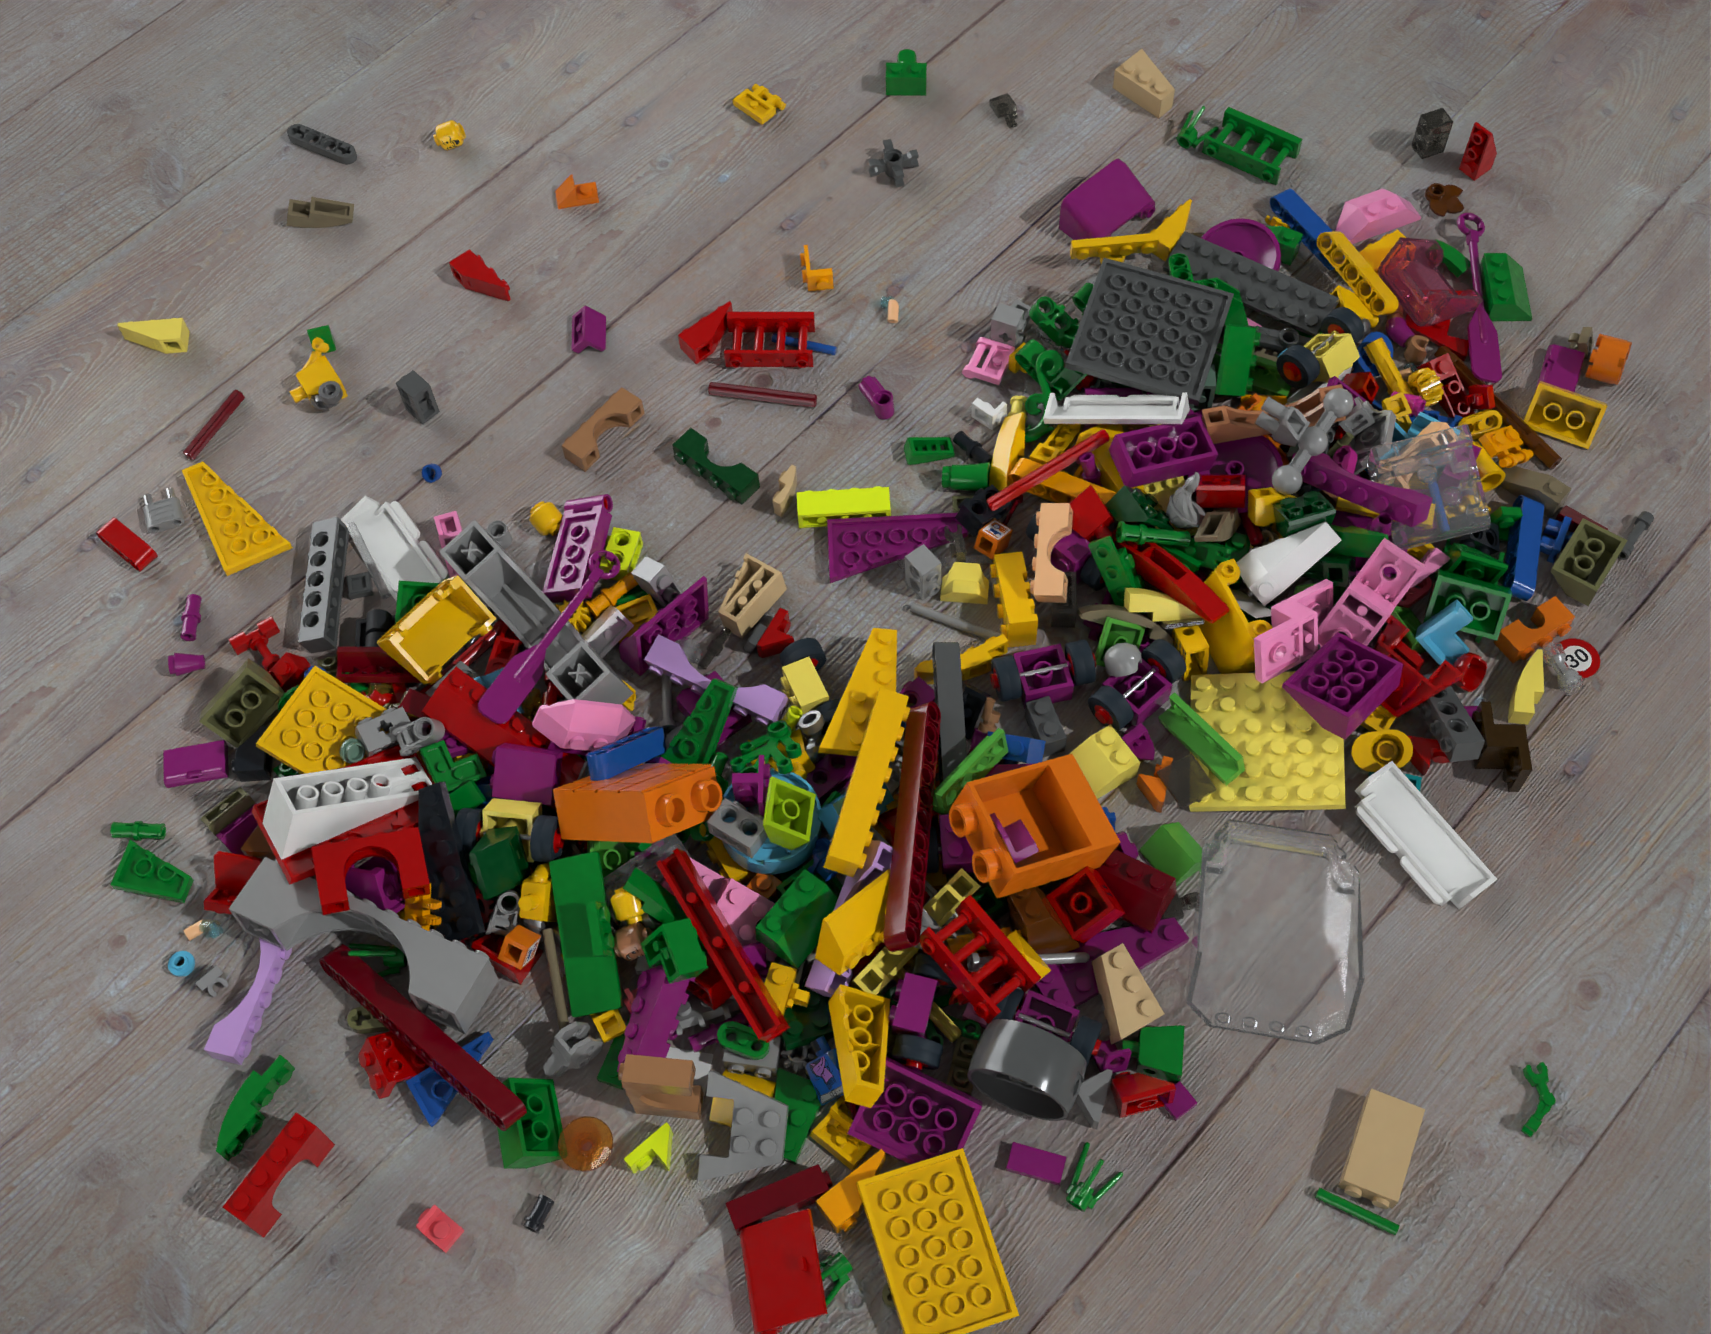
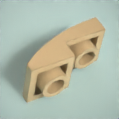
M791 465L787 471L781 473L778 480L780 491L776 492L772 500L774 513L780 517L785 514L795 495L797 474L796 466Z

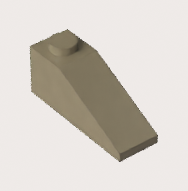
M1517 466L1501 468L1506 476L1499 486L1516 497L1523 495L1544 504V515L1548 518H1552L1564 505L1571 491L1570 487L1551 475Z

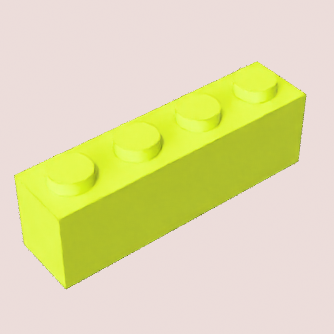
M876 486L861 489L797 492L799 528L828 527L827 519L891 516L889 487Z

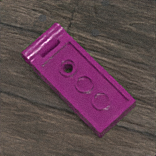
M603 494L567 500L565 502L564 514L542 591L552 603L563 602L564 599L566 601L573 599L591 574L588 567L590 555L596 551L604 550L612 515L609 513L613 509V501L610 495ZM602 556L594 564L595 567L599 568ZM594 587L585 597V599L592 597Z

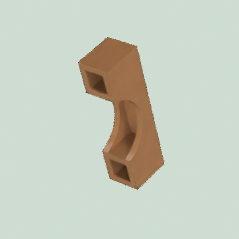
M623 387L616 393H613L602 407L596 409L594 414L586 422H583L572 436L564 441L562 449L565 459L586 472L600 458L597 446L599 436L604 431L613 427L622 426L630 428L645 414L642 400Z

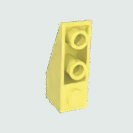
M183 318L130 321L117 324L123 337L131 342L165 354L187 352L190 331Z

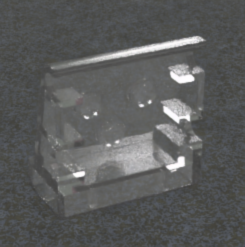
M1468 424L1371 448L1367 463L1371 481L1398 488L1412 489L1433 498L1426 521L1414 527H1409L1392 519L1391 536L1393 544L1400 549L1405 550L1490 528V515L1472 447L1473 439Z

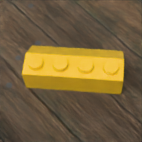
M891 869L881 874L822 921L815 959L839 976L846 970L853 969L861 958L865 955L869 956L876 946L881 942L884 943L883 935Z

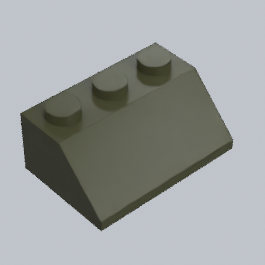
M1583 518L1552 567L1551 573L1567 596L1589 606L1628 540Z
M248 658L202 710L199 722L238 748L276 710L278 701L285 692L266 670Z

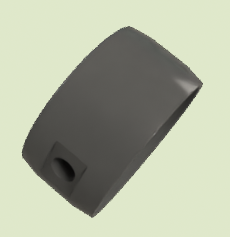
M996 1019L989 1022L982 1033L970 1061L967 1076L969 1081L979 1091L1005 1107L1034 1118L1061 1121L1068 1116L1074 1106L1084 1081L1087 1062L1077 1049L1043 1029L1019 1021Z

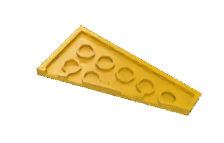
M203 461L182 470L227 576L293 548L288 540L284 539L273 526L271 527L242 497H239L229 485H226Z
M872 629L821 742L818 753L858 756L880 687L896 692L897 630Z

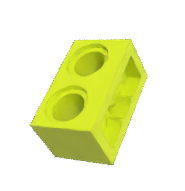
M613 527L611 536H607L605 548L618 557L621 567L619 573L614 578H610L611 580L619 581L635 569L643 547L640 532ZM602 556L599 568L604 573H609L612 566H614V562H610Z

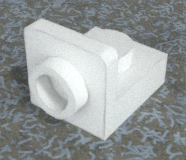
M977 398L972 402L971 417L993 430L998 424L1001 425L1004 418L1007 417V404L1002 402L994 409L988 402Z

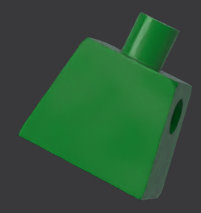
M1185 1026L1140 1028L1138 1041L1123 1040L1121 1050L1130 1048L1132 1052L1131 1057L1137 1058L1136 1072L1172 1083H1178L1182 1077Z

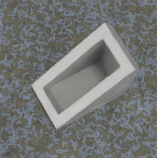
M1109 1069L1084 1081L1076 1098V1102L1091 1128L1096 1130L1112 1075V1070Z

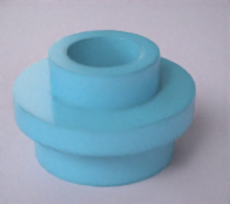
M187 951L176 952L168 962L169 971L178 977L189 975L195 967V959ZM181 960H184L181 966H177Z

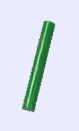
M1320 1187L1316 1193L1315 1198L1396 1236L1400 1225Z

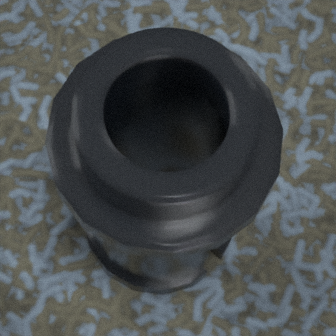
M541 1194L538 1195V1199L529 1216L524 1218L525 1224L523 1226L534 1233H539L540 1229H544L543 1223L555 1203L552 1199Z

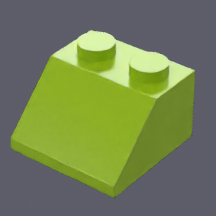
M773 776L770 778L763 827L770 842L789 850H794L810 842L816 794Z

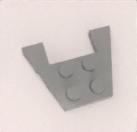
M710 1070L706 1096L734 1100L728 1157L701 1154L698 1180L703 1181L782 1163L784 1160L789 1105L746 1087L738 1081L721 1075V1073Z

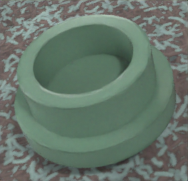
M355 738L347 739L340 748V757L347 763L358 762L365 754V748L361 741Z

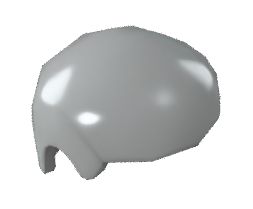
M1127 642L1113 645L1106 651L1104 656L1106 672L1110 676L1115 677L1127 676L1137 672L1138 662L1142 663L1141 652L1138 647Z

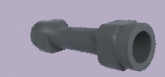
M1643 511L1636 519L1635 527L1626 538L1628 541L1621 551L1619 559H1628L1634 550L1633 545L1642 532L1650 527L1654 520V516L1650 512Z

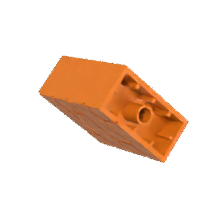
M1073 754L967 782L949 810V822L952 830L958 837L965 836L974 852L972 867L977 879L982 883L989 882L996 898L1075 875L1086 866L1093 869L1101 867L1120 844L1118 836ZM990 814H996L1003 828L1021 819L1035 841L1039 852L1014 863L993 824Z
M641 763L609 779L592 781L590 776L553 789L561 838L564 840L654 843L709 820L722 802V790L716 780L715 767L711 766V764Z

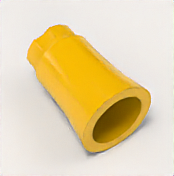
M1469 441L1468 443L1482 448L1469 473L1475 490L1479 493L1491 491L1504 481L1506 474L1493 461L1478 441Z

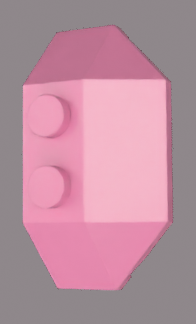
M1382 188L1346 201L1335 231L1342 232L1352 244L1419 221L1421 216L1409 201Z
M572 699L557 702L550 706H540L532 725L560 748L594 751L628 736L636 720L635 716L621 704Z

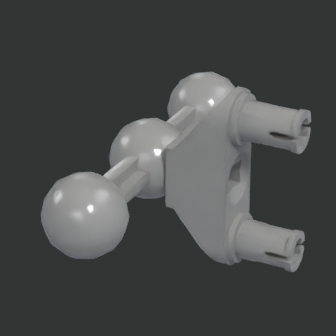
M1336 388L1330 390L1323 399L1325 411L1315 426L1308 427L1310 422L1295 407H1285L1271 397L1266 399L1261 410H1264L1279 421L1262 411L1255 424L1271 433L1273 440L1278 443L1293 447L1298 444L1299 447L1289 465L1281 466L1273 473L1272 484L1278 493L1291 495L1301 488V471L1311 456L1320 455L1326 450L1328 446L1327 432L1335 420L1348 415L1353 409V397L1348 390Z

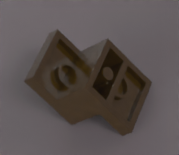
M1481 701L1476 711H1473L1471 719L1485 742L1479 759L1473 760L1474 768L1503 769V780L1508 785V792H1519L1532 772L1525 724H1494L1491 702Z

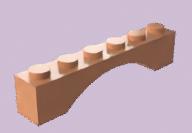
M1340 384L1318 388L1308 396L1285 405V407H1295L1310 422L1308 427L1315 426L1325 411L1323 407L1325 395L1330 390L1343 388V386ZM1228 406L1202 410V421L1213 444L1271 434L1255 424L1262 411L1268 414L1264 410L1246 411ZM1268 414V415L1271 416L1272 418H1274V419H1276L1277 421H1279L1277 418H1275V417H1273L1272 415ZM1346 416L1337 418L1335 422L1346 420Z

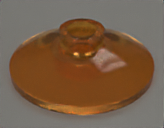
M585 1116L571 1121L563 1129L559 1138L558 1149L560 1156L567 1166L576 1171L586 1172L599 1168L608 1160L613 1149L611 1130L605 1122L596 1117ZM585 1143H592V1148L590 1150H583V1145Z

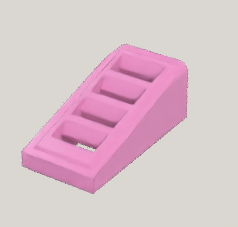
M1437 547L1429 549L1420 560L1426 567L1409 589L1434 573L1451 558Z

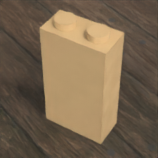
M1371 1088L1365 1097L1338 1187L1344 1189V1192L1351 1197H1364L1371 1200L1372 1204L1379 1208L1393 1209L1401 1195L1425 1109Z

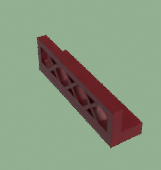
M337 647L338 667L336 679L343 683H422L383 651L381 647ZM343 672H354L353 674H343Z

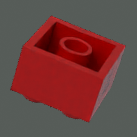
M1089 866L1083 868L1046 896L1072 939L1081 943H1086L1125 914V911L1100 873Z

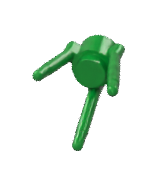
M1205 106L1201 107L1190 125L1189 122L1194 111L1191 110L1180 133L1176 137L1181 147L1189 149L1191 146L1196 148L1206 135L1211 136L1219 129L1216 126L1197 139L1198 132L1194 126L1204 112Z
M349 944V948L360 949L359 951H349V956H383L384 966H389V969L378 972L377 974L381 977L400 973V967L407 966L406 955L396 946Z
M1089 1142L1084 1144L1071 1184L1066 1190L1068 1194L1066 1201L1082 1212H1085L1087 1207L1092 1210L1096 1202L1123 1176L1122 1172H1118L1092 1196L1094 1190L1090 1185L1104 1163L1103 1159H1099L1085 1183L1079 1182L1077 1185L1090 1147Z
M841 1252L834 1256L829 1255L819 1263L820 1269L823 1268L824 1270L821 1273L822 1280L826 1277L832 1282L838 1280L825 1298L826 1307L841 1287L850 1280L848 1274L853 1270L851 1264Z

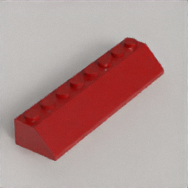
M457 666L439 684L421 712L425 717L442 722L448 734L478 754V756L493 767H495V764L492 763L493 752L499 745L509 743L548 749L551 741L535 729L532 722L518 711L504 724H497L483 716L478 710V703L488 689ZM563 752L560 786L577 781L585 760L576 754ZM555 803L552 805H546L557 813Z

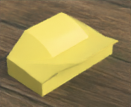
M954 562L948 574L942 577L940 601L988 604L989 580L984 576L980 564Z

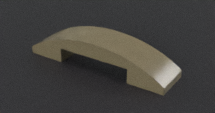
M1111 604L1089 605L1077 610V614L1081 619L1104 625L1106 616L1144 626L1146 627L1145 633L1149 638L1154 640L1162 639L1173 644L1174 640L1159 623L1152 621L1141 612H1128L1123 606Z

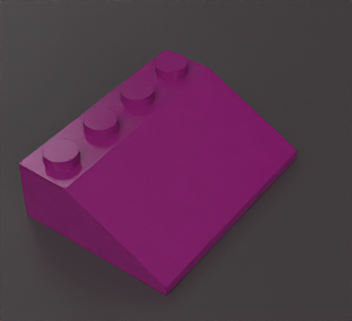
M705 576L701 577L682 594H678L669 605L660 609L652 619L643 623L634 634L626 637L619 646L620 659L639 676L649 669L644 659L658 634L679 644L709 619L707 578Z
M1337 632L1283 683L1282 688L1322 728L1346 739L1399 686L1403 663Z
M886 1055L884 1092L871 1108L860 1105L847 1134L880 1150L882 1149L884 1152L908 1164H914L964 1148L981 1111L983 1102L918 1070L906 1067V1064Z

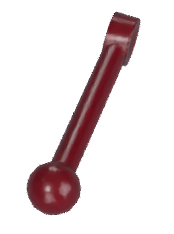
M1022 494L1014 499V503L1002 524L1007 526L1018 503L1023 502Z

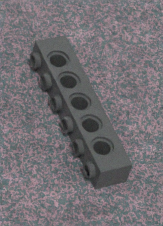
M338 517L313 522L310 534L311 543L308 553V567L305 574L306 583L303 593V608L300 614V632L298 633V643L310 653L336 649L350 530Z

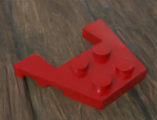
M1413 291L1405 317L1407 326L1415 335L1426 337L1439 346H1447L1462 361H1465L1469 340L1448 336L1447 333L1454 306L1475 311L1474 291Z
M1390 615L1386 621L1385 631L1378 639L1379 644L1376 651L1403 663L1399 686L1381 703L1386 710L1398 718L1461 680L1465 675L1447 660H1444L1429 679L1423 676L1393 650L1410 629L1393 615Z

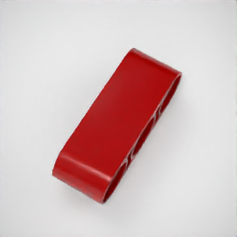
M115 517L96 531V535L109 548L139 572L158 557L157 553L145 541Z

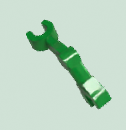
M1544 1062L1536 1066L1539 1074H1535L1530 1065H1526L1523 1069L1525 1078L1532 1087H1536L1540 1096V1102L1537 1104L1536 1111L1521 1129V1132L1530 1138L1540 1127L1544 1115L1550 1111L1556 1101L1547 1086L1549 1082L1548 1069Z

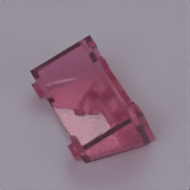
M1400 237L1381 262L1378 273L1416 325L1421 327L1432 326L1474 311L1483 299L1477 291L1467 289L1458 295L1437 269L1443 260L1444 253L1436 240Z

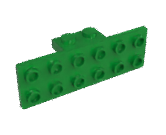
M594 851L550 861L549 867L572 1017L620 1009L623 1007L599 852Z

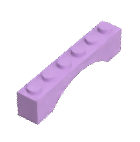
M658 634L644 659L649 666V670L658 676H662V674L669 676L670 680L679 686L686 684L691 687L694 693L702 696L711 680L701 675L691 666L685 652L678 643ZM763 684L754 687L738 688L732 707H734L733 710L736 713L745 717L749 714L755 717L754 720L768 727L769 724L781 719L790 701L786 694Z
M871 840L869 848L864 847L863 853L867 854L863 869L857 868L854 877H846L834 910L885 871L891 869L892 847L876 840ZM815 959L805 987L822 996L831 998L840 984L849 986L853 976L852 969L846 970L839 976Z
M259 938L261 955L255 981L238 1007L214 1025L204 1048V1051L212 1058L242 1065L244 1058L248 1057L254 1034L261 1027L262 1015L265 1008H268L271 1003L272 991L275 984L279 983L281 979L282 967L285 960L289 959L292 948L286 951Z

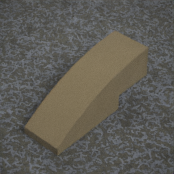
M311 197V202L289 199L287 226L325 228L349 224L353 221L354 204Z
M1237 507L1214 508L1213 512H1207L1196 532L1195 542H1220L1231 538L1240 525Z

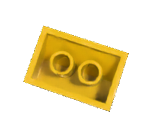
M1539 381L1523 421L1534 431L1589 449L1606 411L1607 404Z

